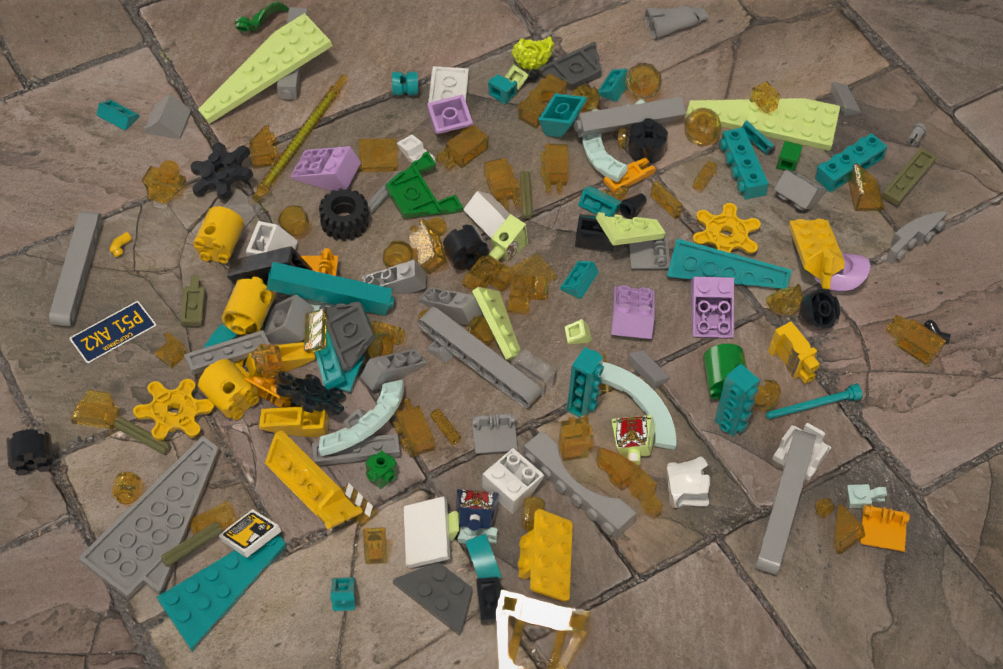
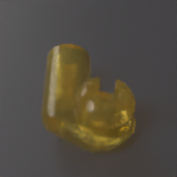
M621 185L614 193L607 189H604L602 192L621 200L629 190L626 186Z

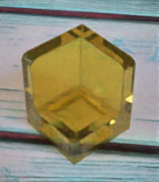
M166 332L164 334L166 343L155 352V356L169 368L173 369L184 359L186 351L183 343Z

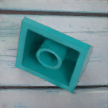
M554 94L538 119L545 136L562 137L573 124L586 103L587 97Z

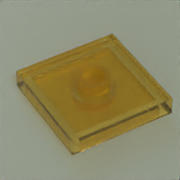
M396 138L359 139V160L361 162L359 172L397 171Z

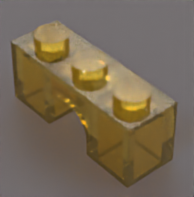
M549 73L544 79L540 80L534 90L530 91L528 97L519 103L517 108L518 119L537 129L540 125L538 119L547 106L545 103H549L554 94L567 95L568 83Z

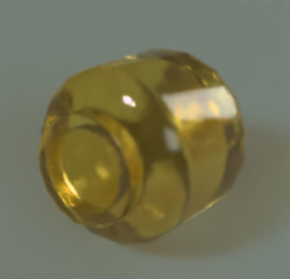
M126 471L117 474L112 486L113 498L121 504H130L137 501L141 493V478L133 472Z

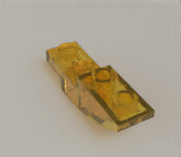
M600 447L597 452L596 462L599 468L605 470L609 475L611 483L614 486L617 485L621 491L628 488L630 494L640 501L645 513L650 514L653 519L659 517L663 504L655 495L657 487L655 481L631 460L612 450Z

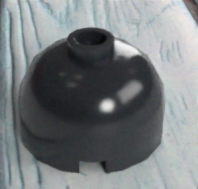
M822 288L811 291L801 300L800 316L804 323L811 328L828 329L835 325L836 319H839V300L830 293L832 291Z

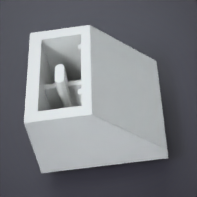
M258 221L247 247L246 255L251 256L289 246L296 250L298 240L276 224Z
M512 448L482 474V488L487 492H498V502L513 514L529 500L544 478V474Z

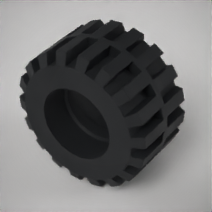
M339 188L338 191L332 190L331 194L327 193L324 199H321L319 205L320 224L327 236H333L335 240L341 239V241H346V239L353 240L355 236L360 237L361 232L364 233L366 231V227L369 225L368 202L358 191H351L349 188L346 190ZM349 213V215L340 216L339 214Z

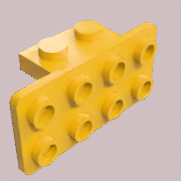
M541 509L534 512L533 530L523 535L519 541L518 577L525 580L531 577L530 588L532 591L566 602L570 598L573 524L568 519Z

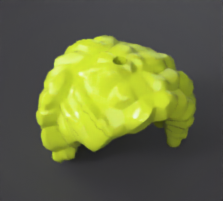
M551 37L541 41L525 40L522 38L513 46L511 52L520 67L522 66L525 70H538L539 67L548 62L554 49V42H552Z

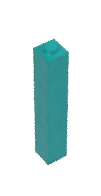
M273 262L268 276L266 290L293 296L297 294L302 298L334 305L360 302L366 312L384 316L388 309H392L394 304V297H391L392 288Z

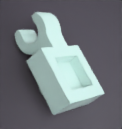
M869 484L847 485L846 488L849 508H863V505L870 506L872 502H885V496H887L886 487H877L870 490Z
M460 527L458 543L465 544L466 540L485 533L489 543H496L498 529L491 527L489 529L480 528L473 531L468 527Z

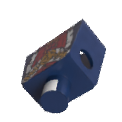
M457 489L456 511L458 512L459 526L468 527L473 531L480 528H491L497 515L499 493Z

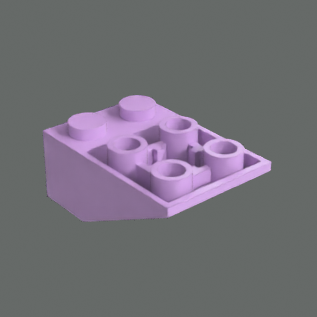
M350 146L308 149L303 152L290 178L330 191H338L339 188L346 190L361 162Z
M693 277L690 284L693 337L734 338V278Z
M625 285L615 286L611 335L652 339L655 318L654 290L645 287L637 289Z

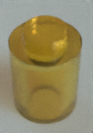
M527 497L523 500L521 526L528 532L534 528V512L538 509H545V501L541 498Z

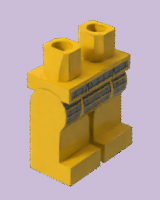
M792 321L777 328L774 331L768 352L772 357L778 355L793 379L800 377L805 384L815 379L816 374L814 371L820 366V363L815 358L817 350L814 347L811 348L809 342Z

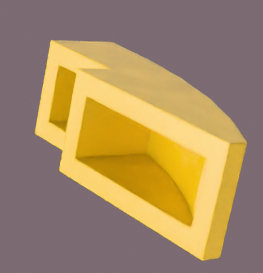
M309 341L272 345L269 351L249 353L246 366L251 377L255 375L259 377L264 375L273 376L277 375L280 371L287 372L315 360L316 357Z
M302 407L261 409L259 428L273 433L282 430L286 435L320 437L328 435L330 419L326 410L309 413L304 411Z

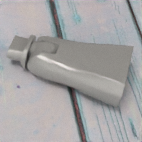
M691 6L646 8L643 14L644 23L652 39L665 36L680 29L692 27L708 19L704 8H691Z

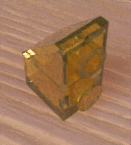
M265 125L249 141L253 169L276 166L275 158H278L277 146L273 147L272 145L276 142L274 132L270 133L269 125Z

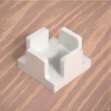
M806 423L801 431L816 435L805 479L810 481L829 454L831 447L823 442L825 436L823 431ZM791 425L782 438L780 446L772 458L783 466L786 462L795 429L801 430Z

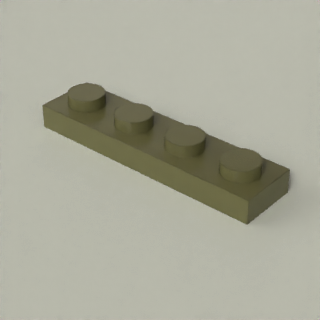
M920 148L883 191L881 197L898 206L934 164L937 156Z

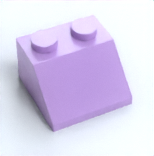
M464 95L427 103L432 129L436 134L473 125Z

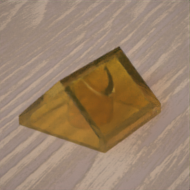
M858 163L854 164L848 180L854 210L882 211L884 205L878 180Z

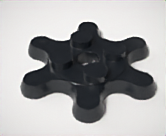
M217 142L212 146L213 153L208 156V160L194 161L190 166L193 174L201 175L200 180L193 185V194L200 197L208 190L215 189L217 190V197L220 200H226L231 195L230 187L235 181H248L253 176L251 169L241 166L243 160L250 155V149L242 145L233 152L227 153L226 146Z
M285 371L278 373V380L281 383L277 384L276 393L282 397H290L293 403L302 405L304 411L312 413L314 411L322 412L325 409L334 415H340L344 411V406L338 402L345 398V394L337 389L327 390L320 384V379L317 376L306 374L305 379L297 378Z

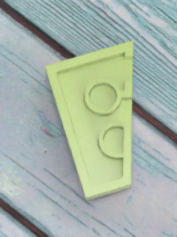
M599 212L596 216L598 223L613 246L663 239L666 234L657 219L634 217L632 220L624 219L622 215L616 214L614 217H607L605 213Z

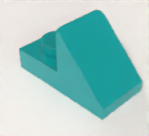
M355 577L332 578L330 595L333 611L355 610Z

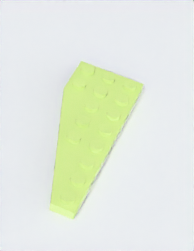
M304 13L275 31L198 110L207 123L210 124L333 45L329 38Z
M806 98L694 100L689 102L685 119L730 129L742 128L747 120L766 137L831 151L840 106Z

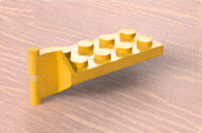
M790 220L789 229L804 269L820 280L822 288L830 290L832 275L844 269L845 260L828 220Z
M282 430L275 433L264 464L322 522H325L324 525L327 529H331L345 520H350L362 514V508L354 506L346 498L342 489Z

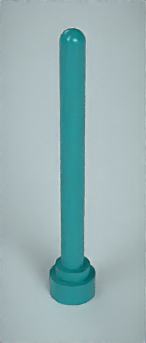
M858 383L852 384L842 392L768 411L766 417L774 419L844 399L857 401L863 397L862 390Z

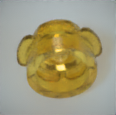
M821 498L815 504V514L820 515L822 518L830 515L835 508L832 500Z

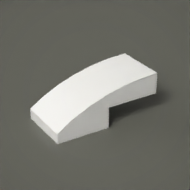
M413 135L397 142V146L411 163L421 158L422 154L427 151L423 147V142ZM430 154L434 162L436 163L435 157L432 154Z

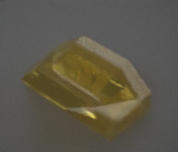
M150 166L142 178V183L146 187L148 199L167 204L186 183V177Z
M88 390L82 400L77 402L71 422L77 425L114 430V422L118 418L119 409L114 405L110 393Z

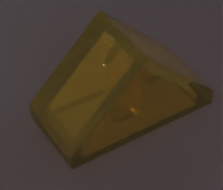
M838 505L834 544L836 553L842 554L865 537L863 524L843 505Z

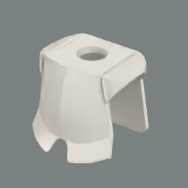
M703 457L679 464L675 462L668 463L666 479L670 505L673 508H680L683 505L704 507L709 505L710 476L704 475L703 469L708 466V463Z

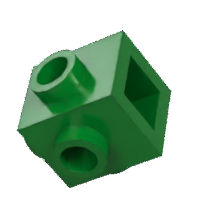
M381 450L379 453L373 454L368 458L365 474L372 483L382 489L397 477V462L391 455H387Z

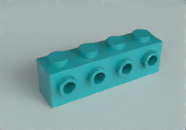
M744 127L723 131L721 139H719V147L725 154L726 164H729L731 168L732 178L736 179L738 192L742 193L744 200L766 196L769 183Z
M873 133L866 137L863 136L857 143L847 146L841 153H836L827 162L819 164L816 169L815 180L832 193L883 160L888 146Z
M586 347L583 348L572 364L566 410L584 421L591 411L594 412L598 407L599 400L597 398L601 392L599 386L603 380L601 374L604 370L602 365L604 356Z
M742 364L726 375L714 420L722 431L730 434L732 437L738 432L743 433L749 425L748 420L752 415L751 409L755 404L754 399L759 392L760 379Z

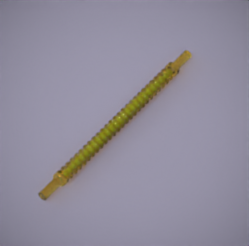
M342 74L335 85L329 88L321 102L318 103L308 117V120L305 121L297 134H295V138H292V141L287 145V149H284V152L281 153L276 163L270 168L265 178L258 184V190L248 202L251 206L254 207L263 194L268 193L272 184L281 175L283 169L289 164V161L297 153L302 143L305 142L310 132L313 131L315 125L318 124L333 101L338 97L340 89L348 79L346 75Z

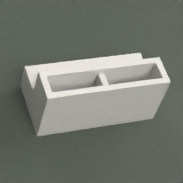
M480 191L474 194L463 209L490 238H492L510 215L491 194Z

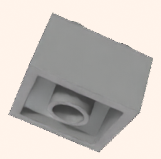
M791 170L784 171L774 190L779 192V197L786 201L788 199L794 201L793 205L801 210L812 209L827 192L823 187L798 172Z
M297 294L271 306L262 329L268 341L278 344L302 342L307 335L306 331L312 320L314 307Z

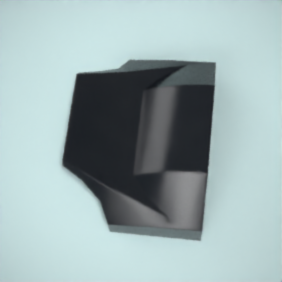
M499 577L476 579L481 624L501 622L506 617L513 615L511 593L501 586Z

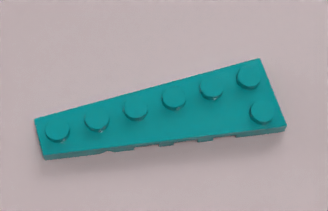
M677 238L666 277L692 279L693 277L734 278V284L787 289L792 270Z

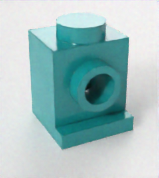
M497 74L488 82V95L505 105L517 95V81L515 80L511 82L509 79Z

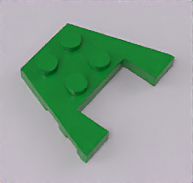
M428 151L423 153L421 158L412 162L409 168L401 171L385 186L386 191L403 218L463 212L464 207L456 195L437 201L421 176V173L432 170L436 166Z

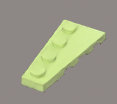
M482 287L475 288L472 292L505 359L509 361L520 360L523 356L500 291Z

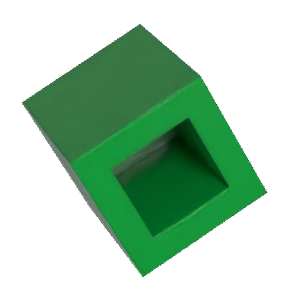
M784 141L776 169L795 171L803 146Z

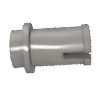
M923 123L913 125L912 132L907 138L908 144L914 140L911 146H917L922 136L926 134L927 128Z

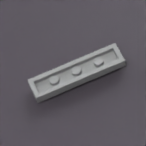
M262 330L184 354V360L191 375L203 372L210 364L221 359H228L231 362L248 358L249 353L269 351L271 345Z
M398 434L367 437L349 448L325 456L320 455L319 443H312L313 459L318 466L368 460L371 455L377 454L381 450L392 457L400 456Z

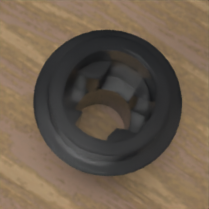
M639 193L623 200L620 205V212L625 217L635 216L647 202L646 196Z

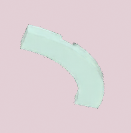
M602 133L583 136L584 151L593 167L609 179L619 182L628 171V166L607 154L602 144Z
M603 362L604 370L601 374L603 378L601 383L612 386L621 392L625 391L632 396L643 412L653 417L656 424L654 446L675 450L676 432L673 420L658 394L647 383L631 372Z
M403 380L382 384L381 394L377 400L376 407L360 418L358 424L350 429L344 428L337 432L320 436V455L325 456L349 448L380 429L399 407L404 394Z

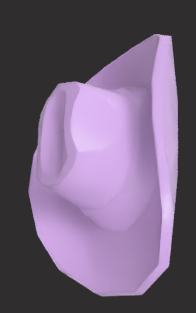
M841 252L845 260L844 269L832 275L830 290L846 291L858 287L869 274L871 268L869 259L862 255Z

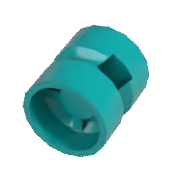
M407 71L406 74H403V72H392V96H403L404 93L408 96H418V71Z

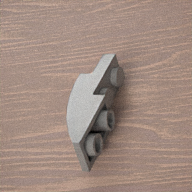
M942 211L928 214L909 222L894 234L890 245L892 248L888 253L886 262L893 265L897 260L901 261L908 249H913L915 245L921 247L925 242L929 243L933 239L935 232H940L945 226L946 222L944 220L947 213Z

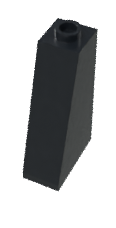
M292 246L231 260L227 277L235 285L238 280L258 277L267 286L273 262L308 270L313 269Z

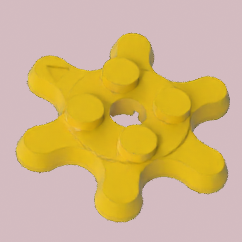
M733 203L724 204L723 212L720 215H712L706 210H699L696 218L706 229L695 233L693 241L700 245H713L715 249L729 253L732 250L739 249L751 255L757 251L758 245L748 237V233L757 231L761 223L756 218L747 220L738 218L736 215L737 207ZM722 231H727V232H730L731 234H730V236H728V235H725V234H723V233H721V232H722Z
M191 379L182 380L178 388L168 390L162 383L154 381L147 386L148 392L153 396V401L149 404L135 406L133 414L139 420L150 419L156 422L151 433L157 441L164 440L168 432H175L176 430H182L188 437L195 438L200 433V426L195 422V417L211 413L214 409V404L209 399L197 400L192 397L191 393L196 385ZM171 408L179 409L178 414L176 412H168V410Z

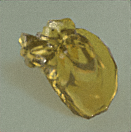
M800 284L772 293L766 298L767 305L779 314H793L800 308L802 300Z

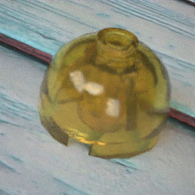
M638 63L626 73L624 80L625 89L635 99H650L661 89V74L652 64Z
M708 108L695 109L687 116L684 124L685 136L691 143L694 142L698 146H708L716 142L722 129L719 116Z

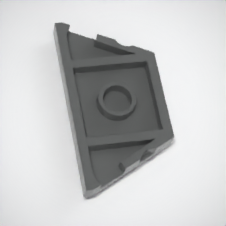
M594 41L539 67V75L570 89L601 76L602 68L599 63L596 42Z
M360 302L347 305L344 303L336 304L335 307L322 305L319 307L320 311L322 310V317L342 369L348 373L376 339L375 333L364 306Z
M440 562L430 564L393 580V585L457 635L460 636L462 634L464 620L473 591L470 585Z

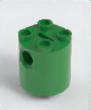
M731 343L719 344L704 353L703 361L709 397L720 400L726 375L740 364L747 368L742 347Z

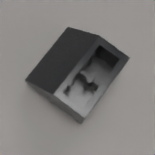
M580 214L575 246L614 252V246L598 223L596 216Z

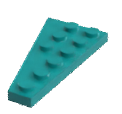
M279 533L246 558L234 550L157 596L159 604L191 652L197 648V644L204 636H208L212 631V627L220 619H223L245 594V590L252 583L256 582L261 572L266 567H269L286 548V543Z

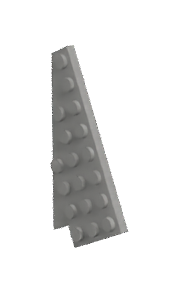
M202 436L78 558L80 563L128 600L144 584L161 595L174 565L166 567L161 560V556L184 541L219 454V448Z

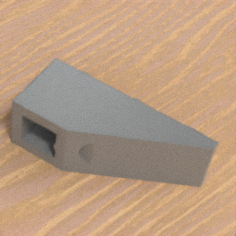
M414 259L362 276V282L392 288V294H410L426 288V272Z
M429 287L418 299L420 303L429 308L435 307L457 324L472 326L482 315L474 295Z
M417 349L371 358L361 378L372 391L382 389V384L405 378L427 365V361Z

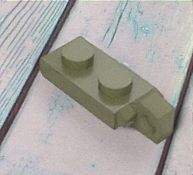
M191 275L190 286H186L183 290L181 326H202L205 290L204 286H200L199 275Z

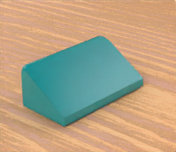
M611 70L599 88L597 95L617 102L631 81L628 70Z
M113 100L104 101L98 105L97 116L123 130H127L140 117L138 113Z
M747 120L744 122L742 128L744 127L749 140L768 155L776 146Z
M592 186L584 188L578 206L596 215L599 212L605 213L607 217H614L622 202Z
M577 261L561 285L560 290L581 299L599 273L593 261Z

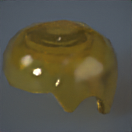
M587 84L577 87L571 94L587 97V101L581 109L584 112L593 110L599 104L601 98L595 86L590 88Z
M292 205L281 211L278 222L281 228L291 236H298L308 229L310 220L303 207Z
M392 241L384 249L383 264L386 268H390L413 260L412 248L404 241Z
M483 316L473 317L465 329L487 347L495 339L486 318Z
M387 332L376 333V339L367 349L369 357L375 358L392 354L393 337L389 336Z
M765 379L764 382L766 384L758 386L759 392L755 396L754 407L767 411L774 408L780 401L781 388L777 381Z

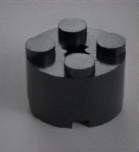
M646 118L644 121L636 123L630 131L628 144L630 156L636 161L642 160V158H646L650 163L660 161L665 153L668 131L651 118Z
M463 225V229L458 231L454 229L445 237L443 249L455 268L472 271L490 253V249L475 226Z
M27 429L13 433V438L9 439L8 437L6 439L8 466L15 470L16 475H26L32 470L46 472L51 469L53 451L51 435L48 432L44 431V434H39L36 429Z

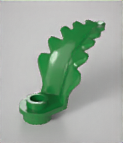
M272 2L266 8L260 9L258 13L254 14L251 21L246 17L235 19V28L242 32L258 31L270 14L276 11L288 12L289 8L286 4L283 5V2Z

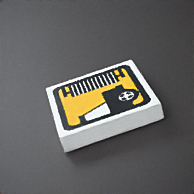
M252 509L218 536L223 543L247 558L281 532L279 525Z

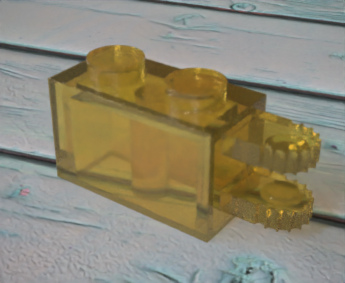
M472 125L467 129H463L455 138L450 139L446 143V148L437 155L436 159L440 163L448 159L444 165L447 169L455 165L462 169L488 149L489 136L475 125Z
M545 143V151H541V162H544V166L541 165L540 177H544L545 192H550L551 185H556L557 192H562V185H567L568 144Z
M502 158L484 162V177L491 195L498 202H501L504 208L509 207L508 200L510 199L513 200L515 206L520 205L517 193L519 182L517 178L514 179L513 167L511 164H508L507 159Z
M421 219L419 221L420 229L416 225L410 227L411 236L408 238L414 259L426 273L431 274L447 263L439 232L429 227L430 225L425 219Z
M896 315L892 320L893 323L890 322L886 326L887 331L896 337L894 345L929 367L941 353L946 340L914 319L908 321L904 317Z
M409 398L404 399L406 410L400 411L398 407L394 413L396 421L393 422L396 434H400L402 437L400 442L403 451H407L410 458L434 451V438L420 406L413 407Z
M582 415L578 419L568 417V420L561 421L558 444L563 461L588 457L589 449L592 448L593 428L589 425L587 415Z

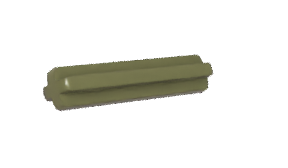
M521 171L522 218L531 219L533 212L530 172Z
M118 417L114 422L116 429L161 454H167L171 448L168 442L155 440L152 433L123 417Z
M213 522L161 556L163 564L166 567L171 566L221 534L222 529L219 524Z

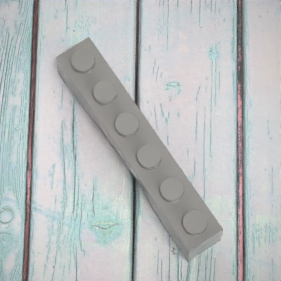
M543 431L524 445L523 457L542 472L544 479H549L560 493L566 494L576 507L583 509L590 520L596 521L601 525L606 534L612 535L617 539L634 524L636 512L621 499L596 494L584 488L573 479L562 464L557 443Z

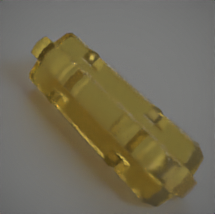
M435 409L431 412L432 420L437 423L436 425L445 437H448L451 444L455 445L460 442L461 435L458 431L454 430V426L446 416H443L444 414L440 409Z

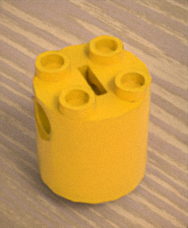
M214 206L208 210L193 241L194 248L199 253L200 259L207 262L212 260L224 264L229 261L245 227L240 215L229 208Z
M258 277L238 280L221 316L222 322L238 335H249L259 332L274 300L275 293L266 290L267 286Z
M221 359L206 367L198 382L199 390L225 417L233 418V420H239L250 406L256 405L260 399L257 395V387L245 380L246 376L228 359Z

